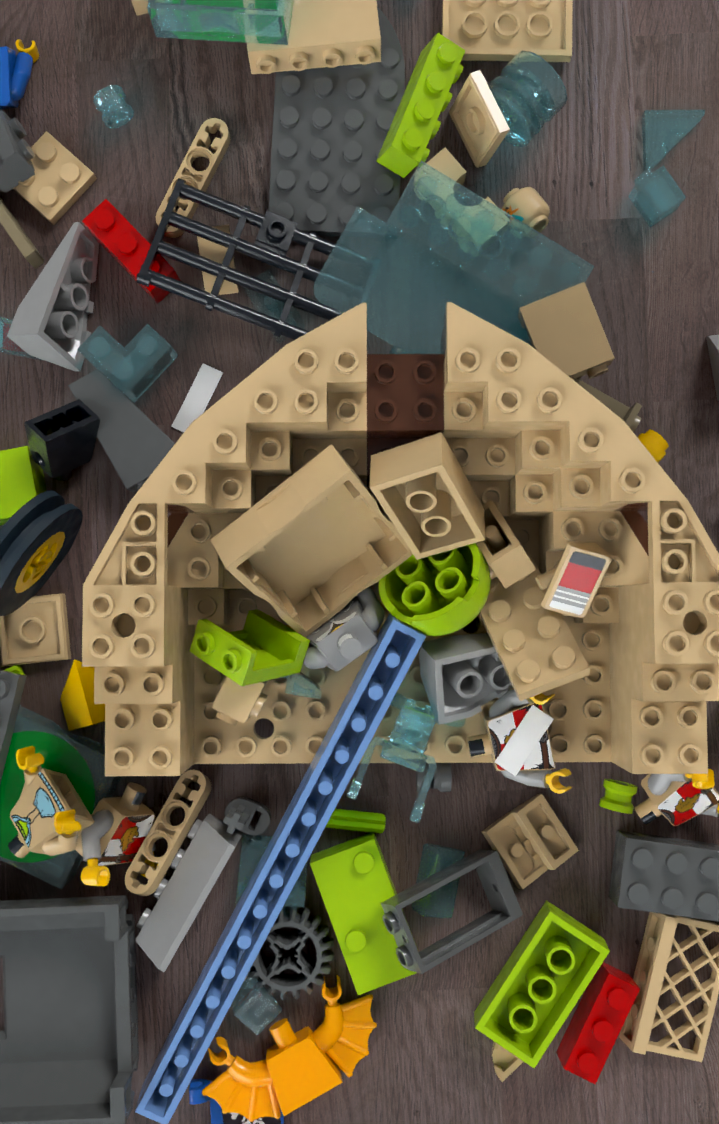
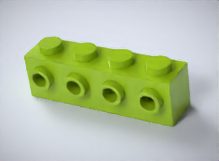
M437 33L421 51L376 160L377 163L403 178L416 166L421 168L430 152L426 148L428 142L435 137L441 125V121L438 120L440 112L447 108L452 98V93L449 92L451 85L457 82L463 71V66L460 63L465 50L440 33Z

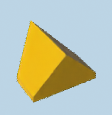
M74 659L60 698L69 731L105 721V704H94V667H82V662Z

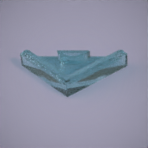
M705 110L644 111L642 115L643 174L649 173L701 121L705 115Z

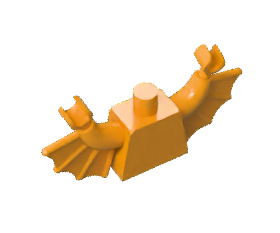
M336 975L337 985L334 988H328L325 986L324 976L321 990L323 998L327 1000V1004H325V1018L322 1024L314 1032L308 1026L294 1033L287 1018L277 1021L269 1028L276 1044L267 1049L266 1059L248 1062L238 1055L234 1057L230 1054L227 1040L221 1036L216 1037L218 1046L223 1050L215 1053L208 1048L210 1060L214 1065L221 1066L226 1064L228 1067L225 1072L202 1090V1095L215 1099L221 1106L223 1114L235 1112L243 1115L249 1122H253L258 1118L266 1116L279 1119L281 1112L283 1116H286L342 1083L341 1070L347 1077H352V1072L359 1060L369 1055V1035L377 1027L370 1012L373 995L369 994L340 1004L337 1001L342 995L340 977Z

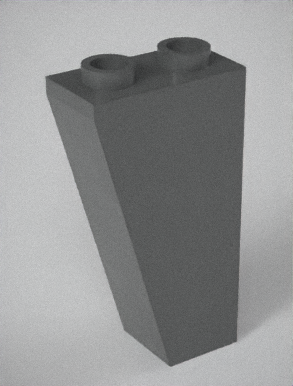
M96 369L68 386L76 400L80 399L100 417L97 438L126 489L135 493L142 487L175 443Z

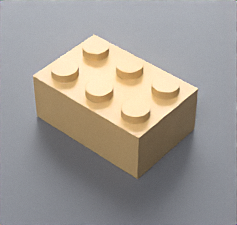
M442 432L371 455L369 488L416 560L485 540L484 508Z

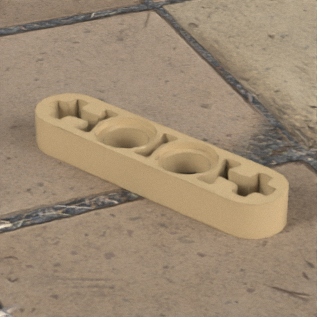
M210 118L201 125L156 213L158 227L178 178L185 180V184L206 192L231 141L228 127L221 119ZM219 130L222 138L216 137L211 144L209 133L215 134ZM210 144H211V148H212L213 153H212L210 150H208ZM198 157H205L210 163L206 170L196 171L192 168L193 161ZM179 199L177 204L179 209L176 213L192 219L199 204L190 200ZM169 226L165 236L176 238L185 231Z
M195 769L188 770L178 779L126 872L125 885L131 893L149 896L160 885L210 794L211 782L202 772ZM191 781L201 785L198 791H191L188 787ZM181 796L193 802L191 807L179 800ZM176 808H183L185 811L184 821L178 826H172L170 823L171 812ZM165 838L168 843L166 853L161 857H155L152 852L153 844L158 839ZM146 858L151 862L157 863V868L144 863ZM139 873L145 874V877L149 879L146 885L140 884L136 879Z

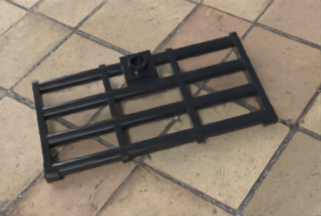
M178 178L144 264H142L136 276V283L147 287L153 285L205 305V309L209 311L215 309L275 332L274 336L279 338L283 335L296 340L310 331L286 322L291 306L329 321L344 313L341 310L297 294L302 278L360 300L359 304L367 303L382 259L377 257L375 259L369 258L319 238L315 232L309 234L296 228L297 222L266 211L264 216L252 211L250 206H239L185 184V180ZM180 197L238 219L234 234L230 235L175 213L174 211ZM246 223L260 228L254 244L240 238ZM168 226H173L228 248L222 264L164 242L163 238ZM291 241L306 247L301 262L286 257ZM312 249L370 272L365 288L307 265ZM235 251L295 274L290 291L229 267ZM157 254L216 276L217 278L211 293L152 271L151 268ZM224 280L285 303L280 319L218 296Z

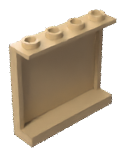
M243 0L247 51L251 74H270L282 71H302L313 68H334L343 65H366L381 62V35L376 0H289L282 13L271 24L260 31L257 30L255 0Z

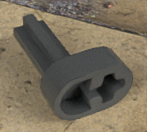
M238 796L232 799L225 808L223 823L229 825L227 832L233 834L237 829L248 835L257 836L266 832L272 817L270 810L264 804L245 796ZM255 811L261 812L262 814L257 826L252 827L250 823Z

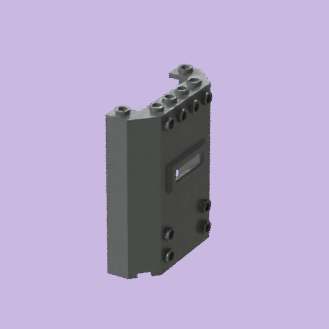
M126 895L0 901V958H3L4 1030H0V1124H126L133 1109L135 1095L131 1088L133 1072H137L139 1062L135 920L133 914H126L129 903Z

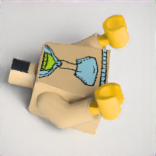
M33 745L18 749L16 761L19 768L24 770L25 784L18 802L10 812V818L18 831V834L8 844L10 851L19 858H24L30 851L49 856L73 851L77 846L78 836L95 821L66 774L42 768L41 765L44 763V757L40 753L35 754V747Z

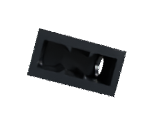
M80 399L24 422L31 456L50 477L58 481H66L71 478L72 469L88 463L92 459L100 417Z

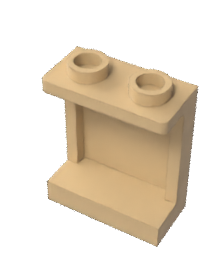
M585 282L519 308L518 318L522 329L525 328L532 347L574 381L584 375H588L589 379L609 371L607 366L611 365L615 357Z

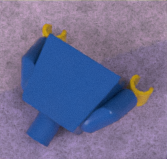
M16 40L17 56L15 50L7 46L0 47L1 111L18 108L19 100L24 96L31 77L33 63L39 58V52L34 40L31 41L32 45L28 49H24L22 40Z

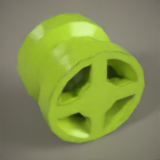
M605 778L603 782L605 794L604 797L600 798L599 806L616 812L633 814L634 806L631 802L633 795L637 794L638 786Z

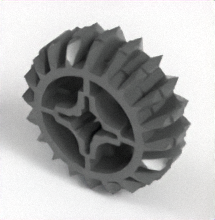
M297 904L291 905L290 912H285V907L283 906L266 938L270 942V948L275 952L271 964L268 965L265 961L261 947L248 972L249 978L259 976L256 983L258 989L262 988L265 984L269 985L267 992L269 997L274 994L275 989L281 991L280 997L282 1000L286 999L288 991H292L293 997L296 1000L299 999L302 988L310 995L313 993L312 983L321 986L324 983L322 974H330L331 966L327 962L334 960L335 953L329 950L334 946V939L325 937L330 930L328 925L318 927L321 922L319 914L315 915L312 919L308 918L310 914V908L305 907L302 914L296 913ZM294 927L298 928V930L293 934H285L278 928ZM309 937L312 939L317 951L313 964L307 960L308 955L302 949ZM297 944L294 954L290 952L282 957L283 949L289 950ZM285 969H293L298 974L285 975L280 972Z

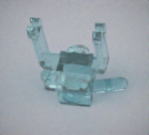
M396 692L390 705L399 709L400 712L395 719L391 735L388 739L377 735L372 738L363 755L356 777L352 780L347 797L356 800L376 745L382 746L380 757L421 773L424 771L426 763H428L409 817L411 821L419 823L424 810V802L437 768L435 758L423 752L434 724L437 722L435 721L431 706L425 705L424 709L415 706V700ZM466 719L444 723V725L462 727Z

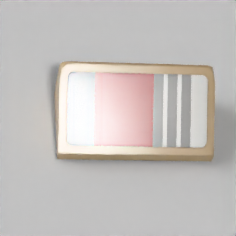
M596 542L568 543L541 606L544 609L566 615L585 617L612 561L611 555Z

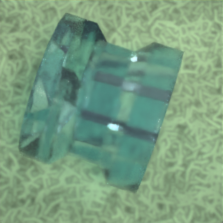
M111 85L101 89L93 99L97 110L103 113L102 120L105 126L113 129L127 124L134 117V110L132 106L126 104V95L122 87L118 85Z

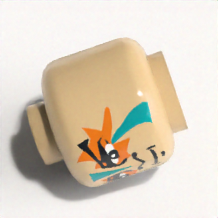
M515 188L504 197V205L501 212L510 221L508 227L517 237L533 238L546 228L549 222L550 209L534 188Z

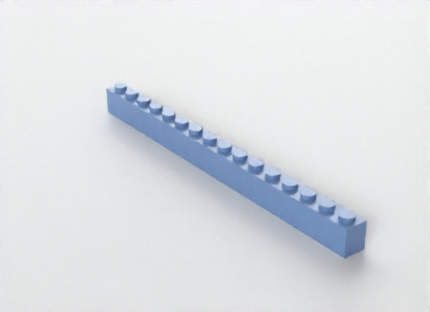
M389 613L378 634L377 644L370 649L141 1088L135 1110L136 1113L161 1124L169 1123L425 640L426 634L402 623L392 616L391 613Z

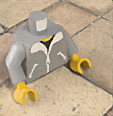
M368 587L360 592L344 609L306 637L310 640L303 662L307 668L319 669L327 666L335 672L339 671L377 644V630L382 624L385 615L372 588Z

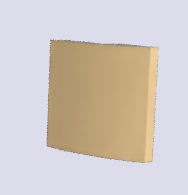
M542 793L525 801L481 831L491 848L498 851L504 868L518 889L526 888L548 869L555 870L579 851Z

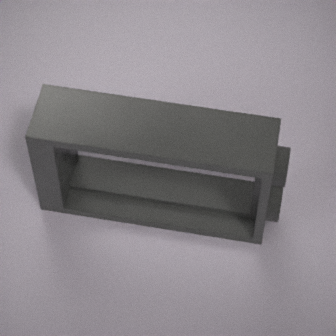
M486 849L474 852L381 903L385 913L382 916L384 925L388 932L394 936L398 946L396 948V955L399 962L407 970L419 974L427 972L523 915L498 851ZM476 868L492 910L418 952L402 908Z

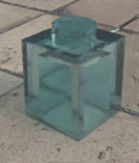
M664 165L654 172L648 169L634 180L635 186L628 196L649 227H652L676 211L686 198Z

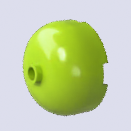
M473 543L416 560L414 555L410 556L379 580V595L385 608L397 620L426 634V636H443L464 628L478 616L489 596L491 574L485 557L477 544Z

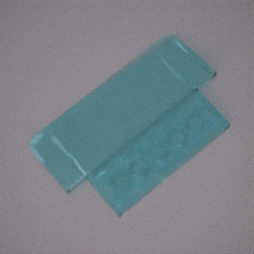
M421 161L386 223L360 207L356 208L314 283V294L320 303L340 315L361 303H367V331L406 354H440L443 318L447 302L454 303L532 346L526 329H522L519 321V308L586 282L595 266Z

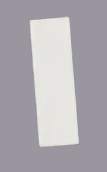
M204 363L202 364L171 427L184 433L189 425L204 413L223 372Z

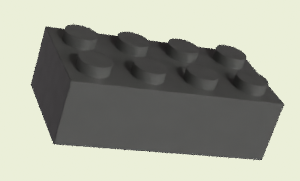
M617 830L608 897L618 908L719 921V844Z

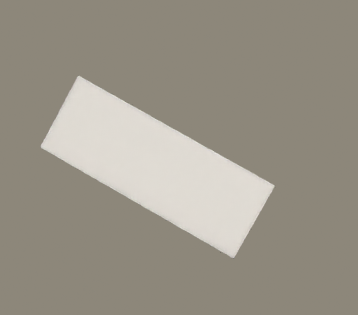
M532 705L495 760V763L516 776L554 719Z

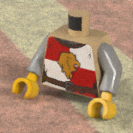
M514 689L507 691L490 707L489 715L484 717L487 733L467 737L471 758L491 754L496 771H501L504 777L527 786L550 787L557 794L572 789L571 786L566 787L559 782V776L566 777L571 775L569 769L564 768L553 773L551 769H556L548 729L516 776L495 763V760L531 706L534 705L544 712L542 705L555 696V694L546 696L541 693L519 701Z
M708 769V774H648L641 781V786L649 798L634 809L646 825L660 815H663L673 826H679L699 814L719 817V793L714 788V772L711 769Z
M130 782L127 784L122 797L101 799L91 814L95 822L85 828L78 836L77 846L74 850L83 856V861L87 862L88 865L81 872V881L85 885L107 886L110 880V872L106 865L129 863L136 856L155 819L154 812L142 803L147 792L143 786ZM155 843L153 844L152 852L157 850ZM147 858L144 862L154 868L158 866L157 863L151 862Z

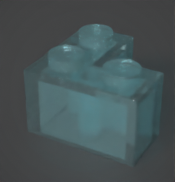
M146 324L125 348L105 329L99 326L77 349L134 403L178 357L174 348L149 324Z

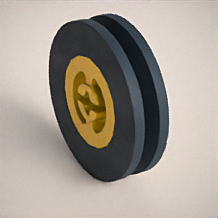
M45 491L29 500L0 529V616L14 612L39 591L67 555L78 535L83 519L82 511L73 504H65L64 498L55 491Z

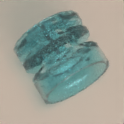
M522 50L517 53L502 69L501 76L495 77L489 84V88L510 128L504 140L518 147L527 146L533 140L534 135L542 130L544 123L551 121L565 106L567 101L566 88L560 76L542 57L530 51Z

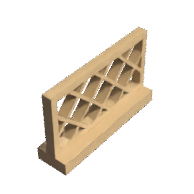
M649 912L633 977L640 990L619 1034V1038L632 1052L645 1055L646 1051L702 1062L719 994V943L708 951L702 939L713 931L719 932V923L697 918ZM678 923L688 925L693 934L680 944L674 938ZM698 943L704 955L689 964L683 952ZM678 956L684 968L672 977H669L666 972L667 964ZM709 963L712 968L711 976L700 984L694 972ZM690 976L696 988L681 997L675 985ZM670 989L676 1002L661 1011L658 1006L659 997ZM701 996L704 1001L703 1009L692 1018L686 1006ZM682 1010L688 1021L673 1031L666 1019ZM662 1023L668 1035L658 1042L649 1041L651 1030ZM693 1029L696 1035L693 1050L682 1048L678 1039Z

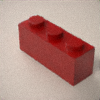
M105 199L82 222L90 234L136 281V276L142 264H144L151 244ZM157 254L151 270L181 281L175 269L160 254ZM139 284L157 304L170 293L153 285L147 287Z
M605 962L601 964L587 986L556 1051L565 1070L593 1084H596L640 990L629 974Z

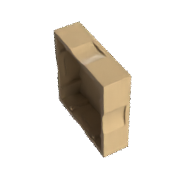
M332 444L210 540L226 570L254 595L269 602L274 607L277 615L304 637L309 636L344 609L360 592L377 583L413 555L379 501Z

